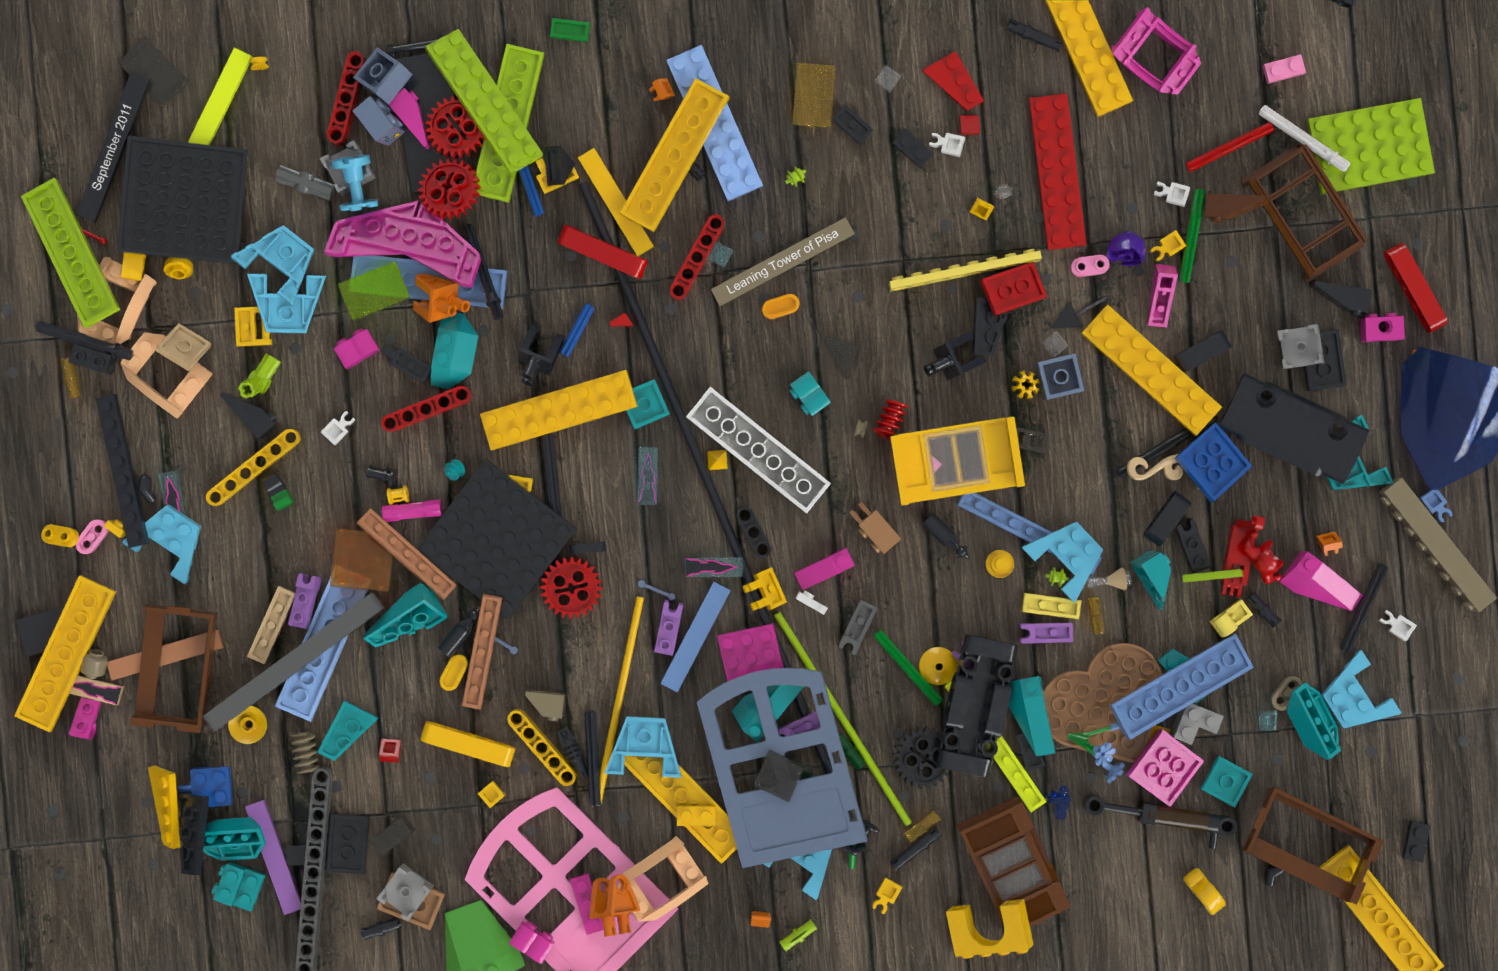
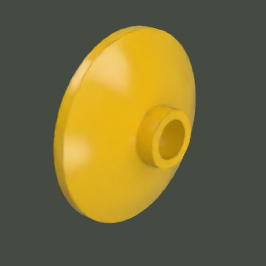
M934 647L922 655L919 662V670L928 683L944 685L950 682L954 673L957 672V660L948 649ZM941 663L942 669L936 670V664Z
M250 706L228 722L229 732L240 743H255L266 733V716L259 708ZM248 720L253 723L252 727L247 726Z

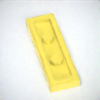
M1024 593L1021 612L1079 619L1082 600H1076L1073 603L1068 598Z

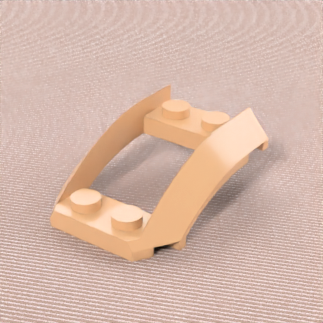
M104 257L99 266L105 279L134 292V295L127 307L119 329L103 321L85 328L77 315L78 332L121 345V343L132 338L131 335L138 317L149 298V293L157 282L146 273L143 275L142 281L121 278L122 264L111 260L110 257Z
M144 332L131 348L134 351L132 359L129 361L123 359L120 364L127 380L178 419L213 373L197 362L170 397L166 399L136 375L154 353L157 345L166 337L162 334Z
M677 836L623 872V875L629 880L640 907V911L631 912L637 921L659 919L708 884L706 876L702 874L684 847V843ZM667 857L687 888L661 906L653 909L634 879ZM619 882L617 885V888L619 890L621 888V882Z

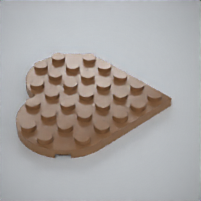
M1116 643L1100 650L1092 658L1087 671H1067L1053 678L1044 688L1053 739L1063 745L1087 751L1082 746L1068 739L1069 732L1083 734V732L1107 727L1111 723L1117 722L1109 705L1162 675L1161 668L1153 655L1144 648L1134 644ZM1152 727L1131 740H1127L1123 732L1118 729L1089 736L1088 743L1098 747L1106 742L1111 743V747L1116 749V753L1111 755L1113 758L1135 763L1149 743Z

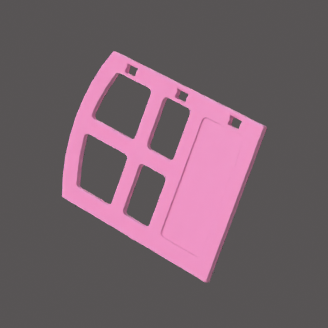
M558 787L527 800L508 814L485 839L465 877V881L515 931L522 921L527 922L525 915L553 888H556L575 907V910L551 933L553 936L552 940L555 943L544 960L555 971H617L679 909L676 907L659 919L652 921H637L630 912L631 933L619 934L617 917H614L617 935L604 937V930L589 935L586 934L571 882L566 878V874L595 847L615 865V870L607 877L609 880L617 874H623L625 870H628L635 864ZM551 807H557L583 833V838L557 864H552L518 830V827L527 820ZM506 840L543 876L515 905L510 904L484 877L491 860ZM644 873L634 879L653 909L670 900ZM617 879V881H616V887H617L618 883L620 882V880H618V879ZM602 882L600 889L602 892H605V884ZM486 886L495 893L491 898L482 890Z

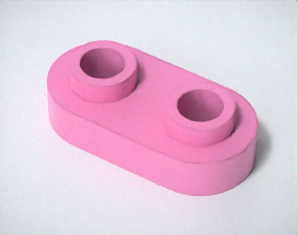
M1104 255L1080 257L1071 263L1070 270L1076 277L1100 275L1108 270L1109 260ZM1098 261L1103 263L1102 268L1097 266ZM1078 264H1083L1084 270H1079Z
M97 519L87 525L76 544V549L80 553L90 554L96 550L109 532L104 527L106 522ZM99 525L102 527L100 533L97 531V526ZM86 541L90 542L89 548L85 546Z

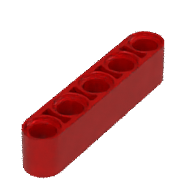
M356 51L351 52L347 56L327 130V138L335 146H343L348 140L355 114L353 110L357 106L362 87L357 80L352 85L348 84V79L354 77L366 62L363 55ZM356 58H361V63L358 66H353V61ZM346 95H351L349 103H343V98ZM346 114L345 121L339 122V115ZM336 132H341V138L337 141H334V134Z
M716 214L708 218L672 283L670 294L674 300L682 301L686 298L724 229V220L720 215ZM713 220H719L721 226L718 229H713L710 223ZM705 236L712 239V243L708 246L701 243V239ZM695 253H699L703 256L701 262L696 263L692 260V256ZM685 270L693 272L694 275L691 279L683 278L682 275ZM679 286L682 287L684 294L682 296H675L673 293L674 289Z
M565 224L557 243L638 279L642 278L648 260Z
M1399 243L1385 251L1384 258L1424 329L1428 333H1432L1448 324L1446 315L1406 245Z
M458 386L384 416L381 420V426L385 431L397 432L469 403L473 396L472 392L467 387ZM466 390L467 398L465 400L458 398L459 391ZM443 397H447L449 405L443 408L440 401ZM429 404L431 412L425 415L422 410L423 406ZM408 411H411L414 415L410 422L405 420V414ZM390 418H393L396 422L395 427L389 429L387 426V421Z

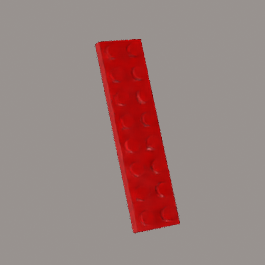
M1066 93L1029 98L1047 251L1086 246L1068 95Z

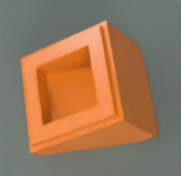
M752 912L751 926L770 927V913Z

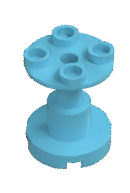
M369 155L350 156L331 161L332 169H342L344 181L349 183L352 202L339 205L341 211H357L365 206H378V199L364 200L360 182L364 180L362 165L371 163Z

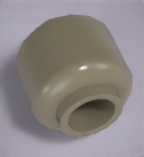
M90 649L83 657L80 671L85 674L86 678L96 679L105 674L108 658L104 655L103 651Z

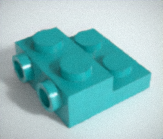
M229 861L226 866L222 865L218 876L221 877L219 884L216 883L213 887V900L228 906L234 905L251 912L266 874Z

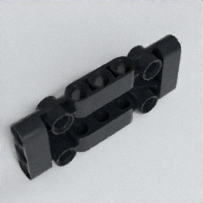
M965 634L961 655L957 659V673H954L943 717L944 731L940 735L941 745L936 763L937 767L982 777L990 776L993 756L998 751L997 738L999 739L1002 735L1012 691L1010 680L1015 675L1013 666L1018 645ZM969 659L971 665L965 669L964 662ZM1004 667H1006V668H1007V673H1006V675H1005V676H1001V674H1000L1001 669L1004 668ZM953 735L954 741L951 744H948V737ZM986 743H990V749L988 751H984V745Z

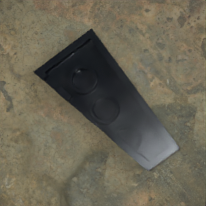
M177 793V800L181 802L178 818L182 820V829H179V837L183 841V846L180 848L181 874L201 875L209 796Z

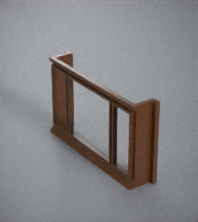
M1297 144L1241 180L1243 186L1249 185L1255 195H1264L1270 199L1268 204L1263 205V208L1306 273L1302 277L1305 283L1310 282L1363 248L1364 243L1368 241L1306 144L1303 146ZM1301 153L1311 169L1268 196L1259 179ZM1315 174L1344 221L1309 244L1301 247L1272 201ZM1348 226L1357 242L1315 268L1306 252Z

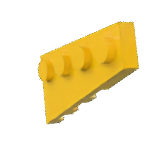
M155 765L148 767L163 845L172 849L179 848L180 837L175 773Z

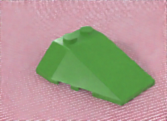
M482 900L445 913L446 971H516L525 966L521 951L509 944L511 938L507 934L508 932L502 928L496 917Z

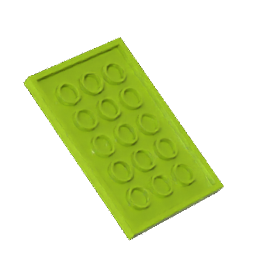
M1421 98L1307 119L1309 135L1334 152L1338 151V155L1351 163L1348 169L1343 172L1331 163L1328 165V161L1313 152V156L1336 192L1435 173ZM1318 180L1320 195L1327 194Z

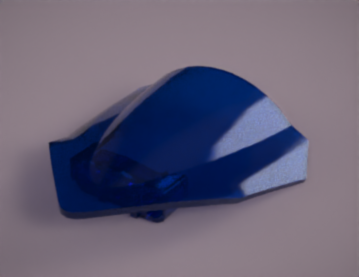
M1419 347L1401 364V436L1428 488L1432 490L1441 489L1488 465L1498 452V368L1456 355Z

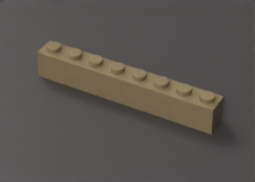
M1395 478L1393 483L1387 484L1378 492L1381 495L1380 500L1382 503L1392 509L1394 518L1403 523L1405 532L1415 538L1417 547L1421 551L1426 552L1429 556L1427 557L1428 561L1433 566L1438 567L1440 576L1445 581H1449L1452 585V591L1464 600L1463 605L1469 611L1480 612L1497 599L1403 478Z

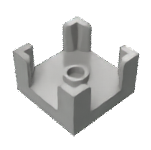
M354 140L346 144L347 148L333 156L327 154L320 158L323 166L331 175L337 192L342 196L350 192L349 183H345L342 169H332L331 161L344 157L364 155ZM369 164L362 165L364 180L360 181L361 186L376 178Z
M1318 324L1278 331L1283 354V369L1325 363Z
M403 863L376 899L383 904L388 902L402 912L400 916L408 922L434 885Z

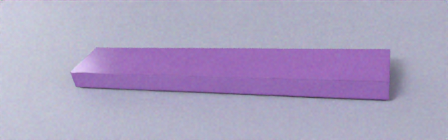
M265 799L247 805L245 808L248 816L252 817L261 826L266 841L261 852L284 915L300 910L301 898L291 870L287 866V859Z

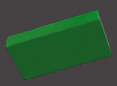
M552 18L550 38L588 43L590 22Z

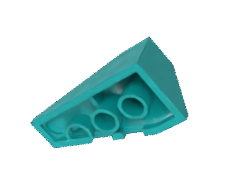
M420 583L407 591L363 635V639L374 647H379L396 641L398 636L407 633L409 635L415 634V630L424 627L426 629L432 628L448 618V615L434 593Z
M1037 676L1010 682L1012 691L1008 706L1035 755L1042 756L1056 753L1041 677Z

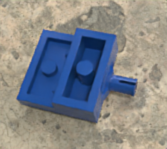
M230 766L193 768L190 770V785L178 786L180 794L190 793L192 795L209 796L208 807L233 805Z

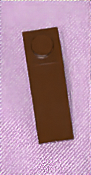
M1207 193L1205 217L1210 219V222L1222 223V220H1231L1266 205L1270 199L1264 195Z

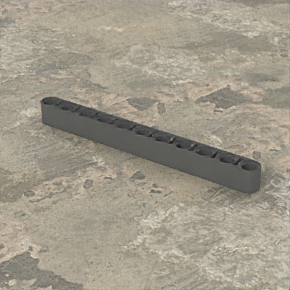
M374 593L369 594L203 716L204 720L212 731L216 732L382 611L384 606Z
M327 766L318 768L312 776L295 971H304L302 964L309 965L310 971H315L317 966L333 785V771ZM320 771L326 773V780H321L319 778ZM323 791L325 799H319L317 792ZM316 810L323 812V819L316 817ZM314 829L321 831V838L314 835ZM313 848L320 851V857L312 854ZM316 868L319 873L318 876L312 875L310 869ZM309 887H314L317 890V894H310ZM307 906H312L315 909V914H310L307 911ZM305 926H311L313 928V933H308L305 929ZM304 945L311 946L312 952H306Z

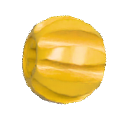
M1025 371L1019 372L1020 379L1014 376L1012 380L1016 383V386H1011L1013 392L1018 390L1017 397L1021 399L1024 394L1026 399L1033 398L1031 392L1037 394L1039 388L1035 387V384H1040L1039 378L1033 380L1034 373L1029 371L1028 376H1026ZM1025 381L1027 384H1030V387L1026 388V390L1022 386V383Z

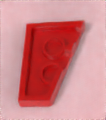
M956 51L922 70L926 76L931 78L939 88L941 87L966 112L984 102Z

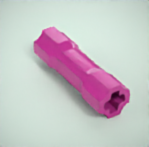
M438 499L419 503L382 506L383 520L392 522L410 518L441 516L442 503Z

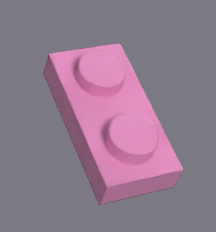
M1301 54L1263 65L1267 84L1306 73Z

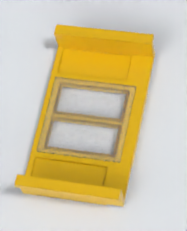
M1004 417L890 436L901 506L919 501L1014 486H1025L1015 417Z

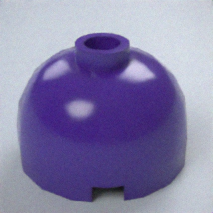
M1125 231L1111 239L1106 255L1113 263H1115V260L1123 261L1121 264L1123 266L1141 265L1142 260L1145 261L1146 246L1144 240L1134 232Z

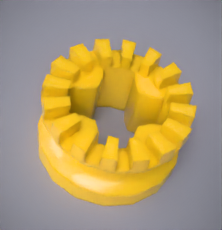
M267 57L251 58L250 63L253 64L251 70L268 69V64H266Z

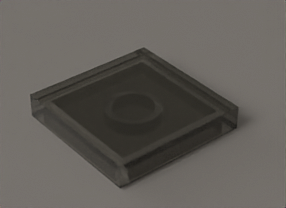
M769 750L754 786L789 802L805 766Z

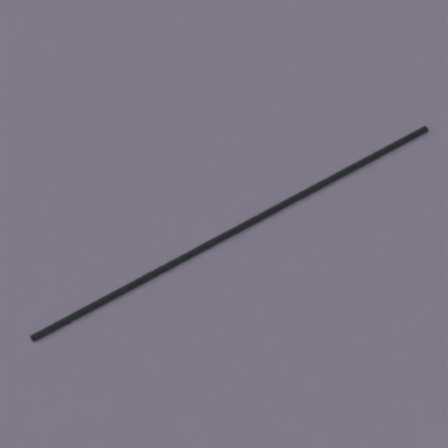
M588 182L581 183L579 185L601 240L614 245ZM614 268L746 584L755 581L629 279L626 273ZM759 589L749 592L753 602L762 599ZM766 606L757 609L762 624H772ZM777 635L784 668H791ZM800 691L794 700L801 717L810 714V711ZM824 744L814 745L825 774L832 773V765ZM849 810L850 819L854 818L852 811Z

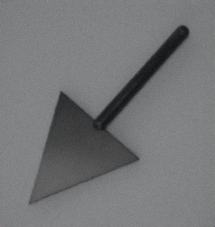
M1106 296L1076 313L1069 302L1051 328L1083 327L1077 316L1108 300V297Z

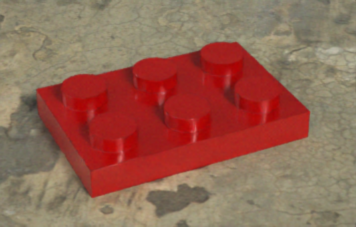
M1034 262L995 274L980 281L994 316L1047 297Z

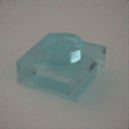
M716 242L708 260L725 268L733 250Z
M1261 711L1259 717L1260 730H1276L1277 711Z

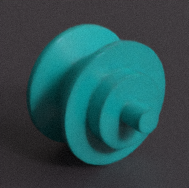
M453 459L450 463L445 464L444 472L450 480L455 481L459 477L464 476L465 468L459 460Z

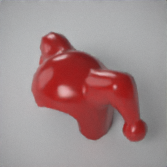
M1255 530L1251 531L1250 537L1242 548L1244 553L1252 559L1254 567L1260 572L1265 584L1281 581L1282 575L1276 572L1283 566L1284 562L1271 551L1272 540H1267L1259 547L1254 546L1253 542L1257 538L1258 532Z

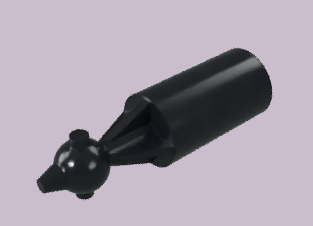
M934 512L931 513L921 525L943 546L956 550V558L964 557L969 559L967 553L968 546H960L955 533Z
M480 607L471 610L469 618L457 623L438 646V649L446 656L452 658L471 634L473 621L479 618Z

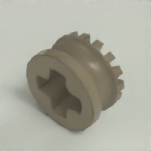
M858 419L854 436L860 435L861 438L864 437L867 421L861 422Z

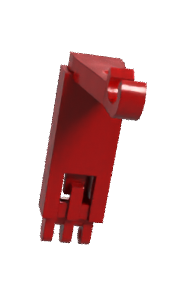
M1252 516L1251 521L1235 519L1234 525L1231 524L1222 571L1242 569L1243 577L1220 579L1222 581L1220 594L1225 595L1227 588H1229L1228 596H1233L1234 589H1236L1235 597H1241L1243 585L1247 586L1252 560L1244 553L1242 548L1250 537L1251 531L1263 529L1265 517Z

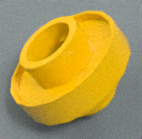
M168 258L164 262V272L171 278L185 279L192 275L193 264L187 259Z
M995 550L987 556L985 566L988 573L992 576L1004 578L1013 571L1014 560L1008 552Z

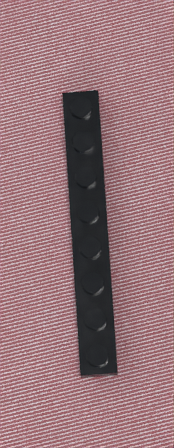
M117 394L96 398L128 548L150 544Z

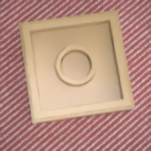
M178 323L157 345L155 351L189 371L208 351L211 343Z

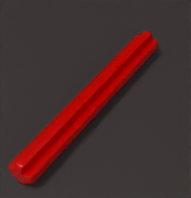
M1268 122L1185 164L1189 172H1192L1273 132L1274 128Z

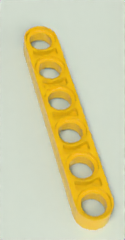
M287 429L210 489L206 494L207 502L212 506H219L294 448L301 439L299 432L294 429ZM289 432H293L296 435V440L293 443H289L286 440V435ZM274 444H278L281 447V452L278 455H274L271 452V447ZM259 456H263L266 459V464L263 467H259L256 464V459ZM244 468H248L251 471L248 479H244L241 476V471ZM229 480H233L236 484L235 489L232 491L226 488V483ZM213 492H218L221 496L220 501L217 503L211 500Z

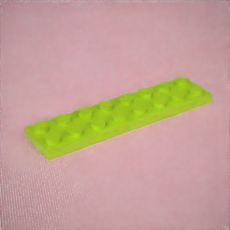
M459 29L426 46L425 50L510 175L543 157L542 151Z
M506 44L497 86L527 129L545 54L544 52ZM484 140L476 170V177L480 179V182L477 184L481 186V189L476 191L479 192L481 197L510 203L517 172L510 175L487 140Z
M53 178L22 195L21 198L83 327L88 328L121 310L58 180Z

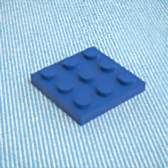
M1217 422L1211 424L1175 457V460L1210 502H1214L1252 467Z

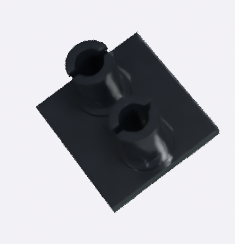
M534 323L522 342L518 354V363L525 366L521 382L527 386H533L538 372L551 375L565 340L564 335L557 334L547 355L543 354L541 356L532 352L540 327Z
M968 332L933 349L937 360L924 366L925 374L930 377L943 371L948 381L986 363L984 356H981L961 365L955 357L954 348L974 339L973 332Z

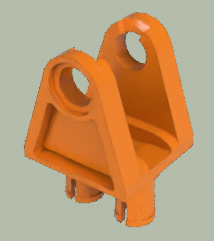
M417 274L415 276V285L429 295L430 301H413V310L431 323L454 316L457 310L463 313L469 310L470 302L458 297V283L430 274Z
M617 874L611 877L610 880L608 878L596 879L592 885L590 919H602L604 937L617 935L614 917H617L619 934L631 933L630 912L640 911V907L628 878L623 874ZM617 879L621 882L620 890L616 887ZM602 882L605 884V892H602L600 889Z

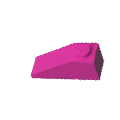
M403 88L394 97L389 106L428 150L430 144L425 132L426 128L421 108L416 102L419 98L412 90L408 92Z
M1155 264L1151 285L1148 326L1167 328L1178 277L1175 266Z
M843 548L794 574L801 589L804 590L855 565L847 548Z

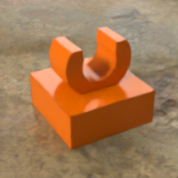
M667 78L657 79L652 82L653 86L649 91L657 92V97L653 99L654 101L670 99L675 96Z
M1335 531L1317 536V543L1325 556H1328V551L1333 550L1336 554L1339 548H1343L1342 540Z

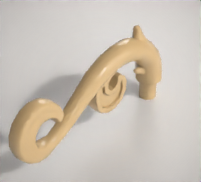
M1178 454L1164 458L1143 475L1137 474L1135 470L1137 465H1142L1144 469L1148 468V463L1141 457L1130 459L1126 469L1128 475L1138 481L1151 477L1161 469H1163L1165 477L1169 480L1180 479L1183 475V470L1179 465L1175 466L1174 470L1172 469V465L1178 463L1175 460Z

